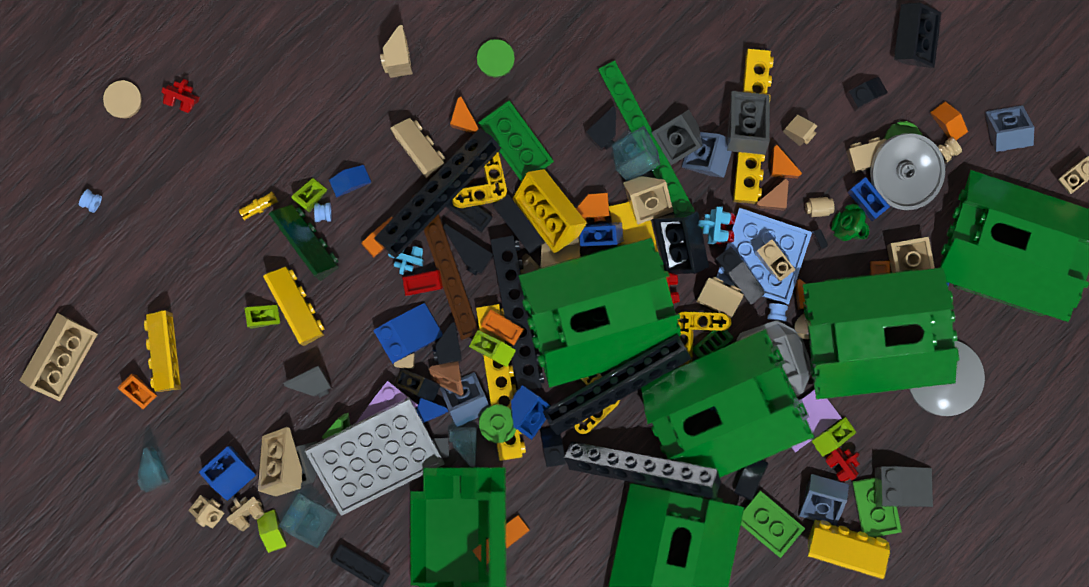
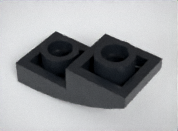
M760 460L746 466L734 493L752 501L760 486V481L768 468V462Z

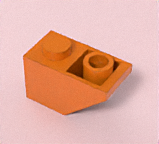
M608 193L588 194L576 210L585 221L594 219V222H604L605 218H609Z

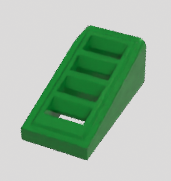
M727 330L720 331L726 338L723 341L717 334L718 331H712L693 347V352L700 359L705 356L700 351V346L708 354L722 349L733 339V336ZM712 336H714L715 339L720 343L719 346H717L713 342V340L711 339ZM706 341L714 348L713 351L707 347Z

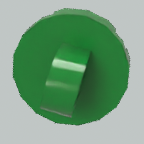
M847 205L845 207L846 210L843 213L839 212L833 220L831 227L832 231H834L833 235L841 241H848L852 238L866 239L870 231L869 226L865 223V211L858 205Z

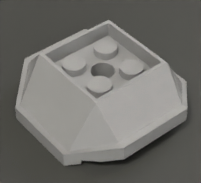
M776 320L739 334L736 342L766 329L773 346H778L785 361V364L782 366L795 394L798 395L804 392L811 375L810 358L803 339L798 336L795 329Z

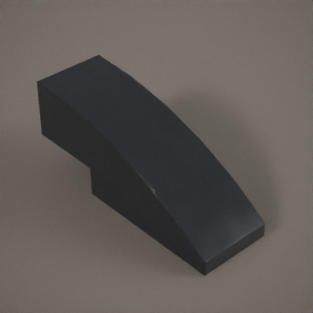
M508 194L493 205L496 212L529 254L545 243Z

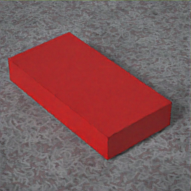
M440 270L402 277L405 296L443 289Z

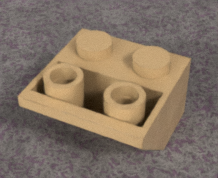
M716 277L708 278L696 302L732 318L744 294L740 293L741 289L735 286L727 287L723 285L724 281Z

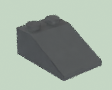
M731 91L727 151L765 155L770 142V95Z
M875 468L876 507H933L932 468Z

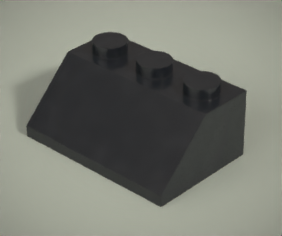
M922 3L901 4L894 60L907 65L935 68L942 12Z
M698 211L682 212L654 219L665 271L671 274H695L709 267L702 229L698 226L700 221Z

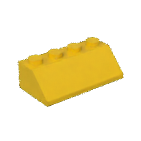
M545 169L527 172L512 200L550 249L557 253L579 237L587 222Z
M283 267L263 275L299 344L305 346L324 336L322 331L325 328L320 319L316 321L313 315L316 312L312 304H307L304 299L307 295L302 286H297L295 280L298 278L293 269L289 270L287 267Z
M165 310L147 314V320H144L145 331H148L149 339H146V346L151 354V358H148L149 368L153 372V377L150 378L151 387L154 388L155 392L181 389L173 313Z
M825 520L814 521L808 537L809 557L884 579L890 554L889 542L880 537H870L864 532L851 531L845 526L831 525V523Z

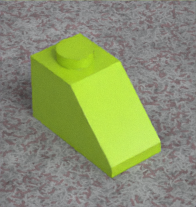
M479 330L469 345L473 350L505 367L508 366L516 351L502 341Z
M844 417L819 434L812 442L823 457L839 448L857 432L848 419Z

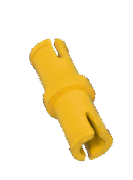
M270 192L260 199H254L253 203L239 209V213L246 220L258 212H264L265 208L277 203L278 200L274 193Z

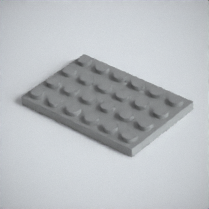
M410 397L305 449L307 457L341 516L422 476L423 468H438L445 464Z

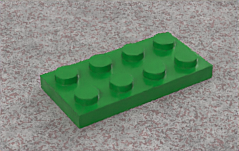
M510 101L478 122L484 132L492 136L501 147L499 150L500 154L521 183L527 172L543 170L554 163Z

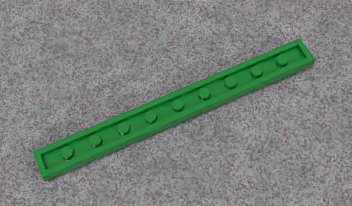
M613 61L599 68L598 72L652 174L656 179L666 181L673 213L695 212L668 159L651 132L653 131L618 65Z

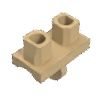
M254 496L250 500L247 497H244L242 500L235 497L233 499L235 505L231 508L233 514L227 518V521L241 531L246 530L250 526L246 517L251 514L257 520L264 515L261 501L257 500Z

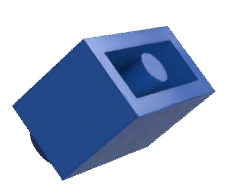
M866 177L848 191V194L865 211V214L871 221L875 220L890 207Z
M622 222L586 224L579 235L580 246L618 245L624 241Z

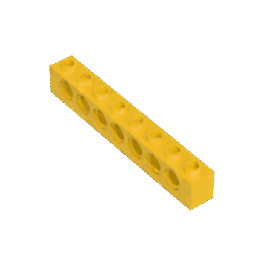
M747 50L743 92L755 93L752 90V86L758 85L761 87L762 92L757 94L770 95L767 94V89L771 87L772 82L769 68L773 67L774 57H770L771 51ZM754 67H761L763 69V74H756L754 72ZM737 152L733 202L756 204L758 199L761 200L762 188H759V180H763L764 169L760 168L761 162L765 160V155ZM747 160L754 161L755 168L749 169L745 162ZM751 179L754 183L753 187H746L744 180Z
M499 304L476 308L479 330L505 343V340L481 326L490 309L505 317L503 308L500 309ZM484 356L491 406L500 405V397L507 396L510 399L507 407L512 410L511 400L516 392V385L511 384L510 378L514 377L513 366L508 365L507 367L503 366L497 369L493 366V360ZM499 377H504L507 380V384L503 388H499L496 385V380ZM516 430L514 435L516 442L513 445H507L505 442L497 443L500 461L523 457L522 453H526L524 441L520 442L519 434L523 433Z

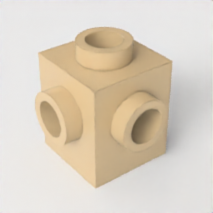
M202 495L198 497L189 509L198 524L203 527L207 525L212 529L224 515V512L219 508L221 506L220 503L213 498L208 500Z

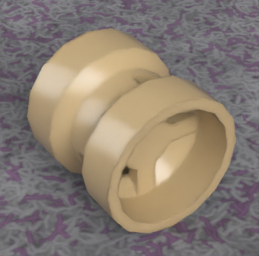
M953 137L947 139L944 145L938 146L945 163L952 160V156H957L962 152L960 145Z

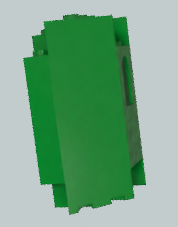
M970 170L965 189L960 191L958 200H960L959 208H955L952 216L955 219L953 226L950 225L947 231L948 242L943 245L941 250L943 258L939 268L944 269L947 282L954 284V288L1039 316L1048 315L1069 322L1073 308L1077 307L1082 298L1083 288H1087L1089 282L1086 281L1089 272V209ZM997 223H1003L1030 232L1026 249H1018L995 241L991 236L992 227Z
M652 238L631 244H622L518 275L525 298L522 299L524 310H528L530 318H527L530 330L533 329L535 337H532L535 348L539 349L540 356H537L540 367L544 368L549 388L619 368L678 334L681 337L680 325L678 324L680 314L675 313L666 277H669L668 271L664 272L663 261L659 253L655 251ZM605 305L610 324L584 332L572 330L570 319L574 314Z
M943 268L914 269L803 284L804 315L808 326L811 352L810 368L811 376L814 380L816 400L956 383L959 351L954 343L957 341V332L953 330L952 322H955L954 310L951 311V309H954L952 291H949ZM918 324L924 330V336L918 343L887 347L885 345L884 327Z
M766 329L670 371L641 388L647 424H653L652 430L654 435L660 439L661 451L668 457L665 460L717 469L719 476L723 477L814 438V434L807 421V418H809L808 412L802 399H797L782 366L785 364V361L778 346H773ZM715 406L723 424L696 436L688 435L684 431L683 424L686 418Z
M423 468V491H411V585L419 587H507L506 468ZM486 538H489V574L486 569ZM480 544L481 562L473 552Z
M630 483L608 587H728L744 507L722 503V498L716 497L715 499L711 498V500L703 499L704 496L694 494L689 496L684 495V492L674 490L670 492L665 491L664 488H651ZM678 527L687 528L692 536L686 568L666 564L672 533Z

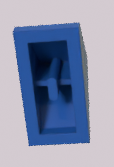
M364 165L345 169L329 180L336 198L372 183Z
M422 398L417 407V412L423 423L449 412L448 408Z

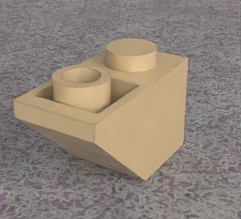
M797 115L783 133L799 146L803 143L807 145L816 135L814 130L817 128V125Z
M880 137L869 140V143L862 145L861 142L850 145L851 148L846 153L852 173L870 169L876 151L886 139L880 140Z
M1089 156L1082 159L1058 179L1069 194H1072L1089 180Z
M770 240L755 252V255L765 268L779 281H782L795 271V268L773 240Z

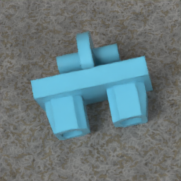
M723 207L712 209L710 215L705 214L704 220L698 222V226L703 227V234H708L707 244L713 245L717 242L728 241L729 232L720 230L721 224H729L731 214L722 211Z
M413 246L411 255L404 254V249L396 258L401 260L402 263L397 261L394 263V267L400 268L399 274L404 275L405 270L412 272L413 266L407 265V262L423 266V249Z

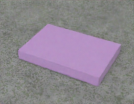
M815 390L802 398L809 415L807 421L814 434V438L841 419V416L827 398L816 400ZM814 438L802 442L798 445H795L791 448L794 452H797L799 449H801Z

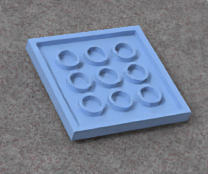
M739 208L735 224L732 228L735 235L734 242L727 243L725 251L732 247L766 292L762 297L789 305L812 232ZM770 240L775 242L795 268V271L782 281L777 280L755 255V252ZM719 268L716 278L724 281L723 284L734 286Z

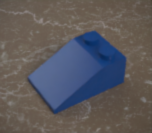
M425 303L373 330L392 364L419 351L443 336Z

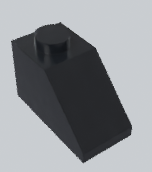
M876 77L850 90L845 96L853 110L857 111L888 94L880 78Z
M614 106L586 131V136L600 151L604 148L608 150L615 143L613 141L616 136V108Z
M455 322L450 324L436 344V350H433L435 362L438 361L439 365L462 361Z
M401 368L394 386L430 402L434 401L441 386Z
M552 428L540 429L546 466L553 467L566 464L561 434L557 435Z

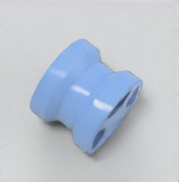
M87 189L80 198L79 206L82 208L86 207L90 212L94 213L101 203L102 196L94 195L92 191Z
M315 203V222H320L321 220L332 221L331 203H326L325 205Z
M770 303V314L767 319L787 321L785 312L788 310V306Z

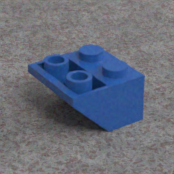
M227 446L199 471L208 484L227 501L256 476L255 472L232 446Z

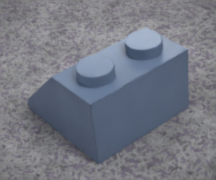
M1023 105L986 111L990 141L996 152L1034 146V125Z
M700 132L703 146L684 158L682 168L709 176L724 178L732 152L727 151V137L721 134Z
M475 372L462 377L464 392L462 396L440 387L456 427L481 417L482 413L490 407Z
M811 474L806 486L799 517L814 521L825 520L831 523V525L837 526L847 503L849 484Z

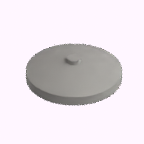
M913 133L895 135L886 140L876 151L870 169L871 182L889 206L901 210L921 208L937 196L943 185L945 162L942 153L930 139L922 135Z
M959 341L954 342L955 347L959 351L955 384L909 389L914 401L931 414L938 416L961 414L978 401L983 391L985 375L982 363L970 347Z

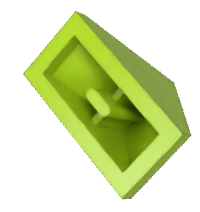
M312 178L293 194L291 198L310 213L315 203H318L327 192V189Z
M277 305L244 308L247 327L251 329L280 324Z
M275 510L266 512L257 519L259 535L268 553L287 546Z

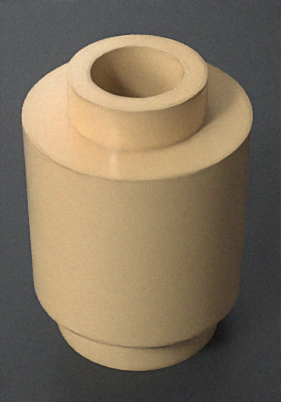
M828 197L809 198L808 202L805 203V212L810 217L829 216L834 213V201L832 198L828 199Z

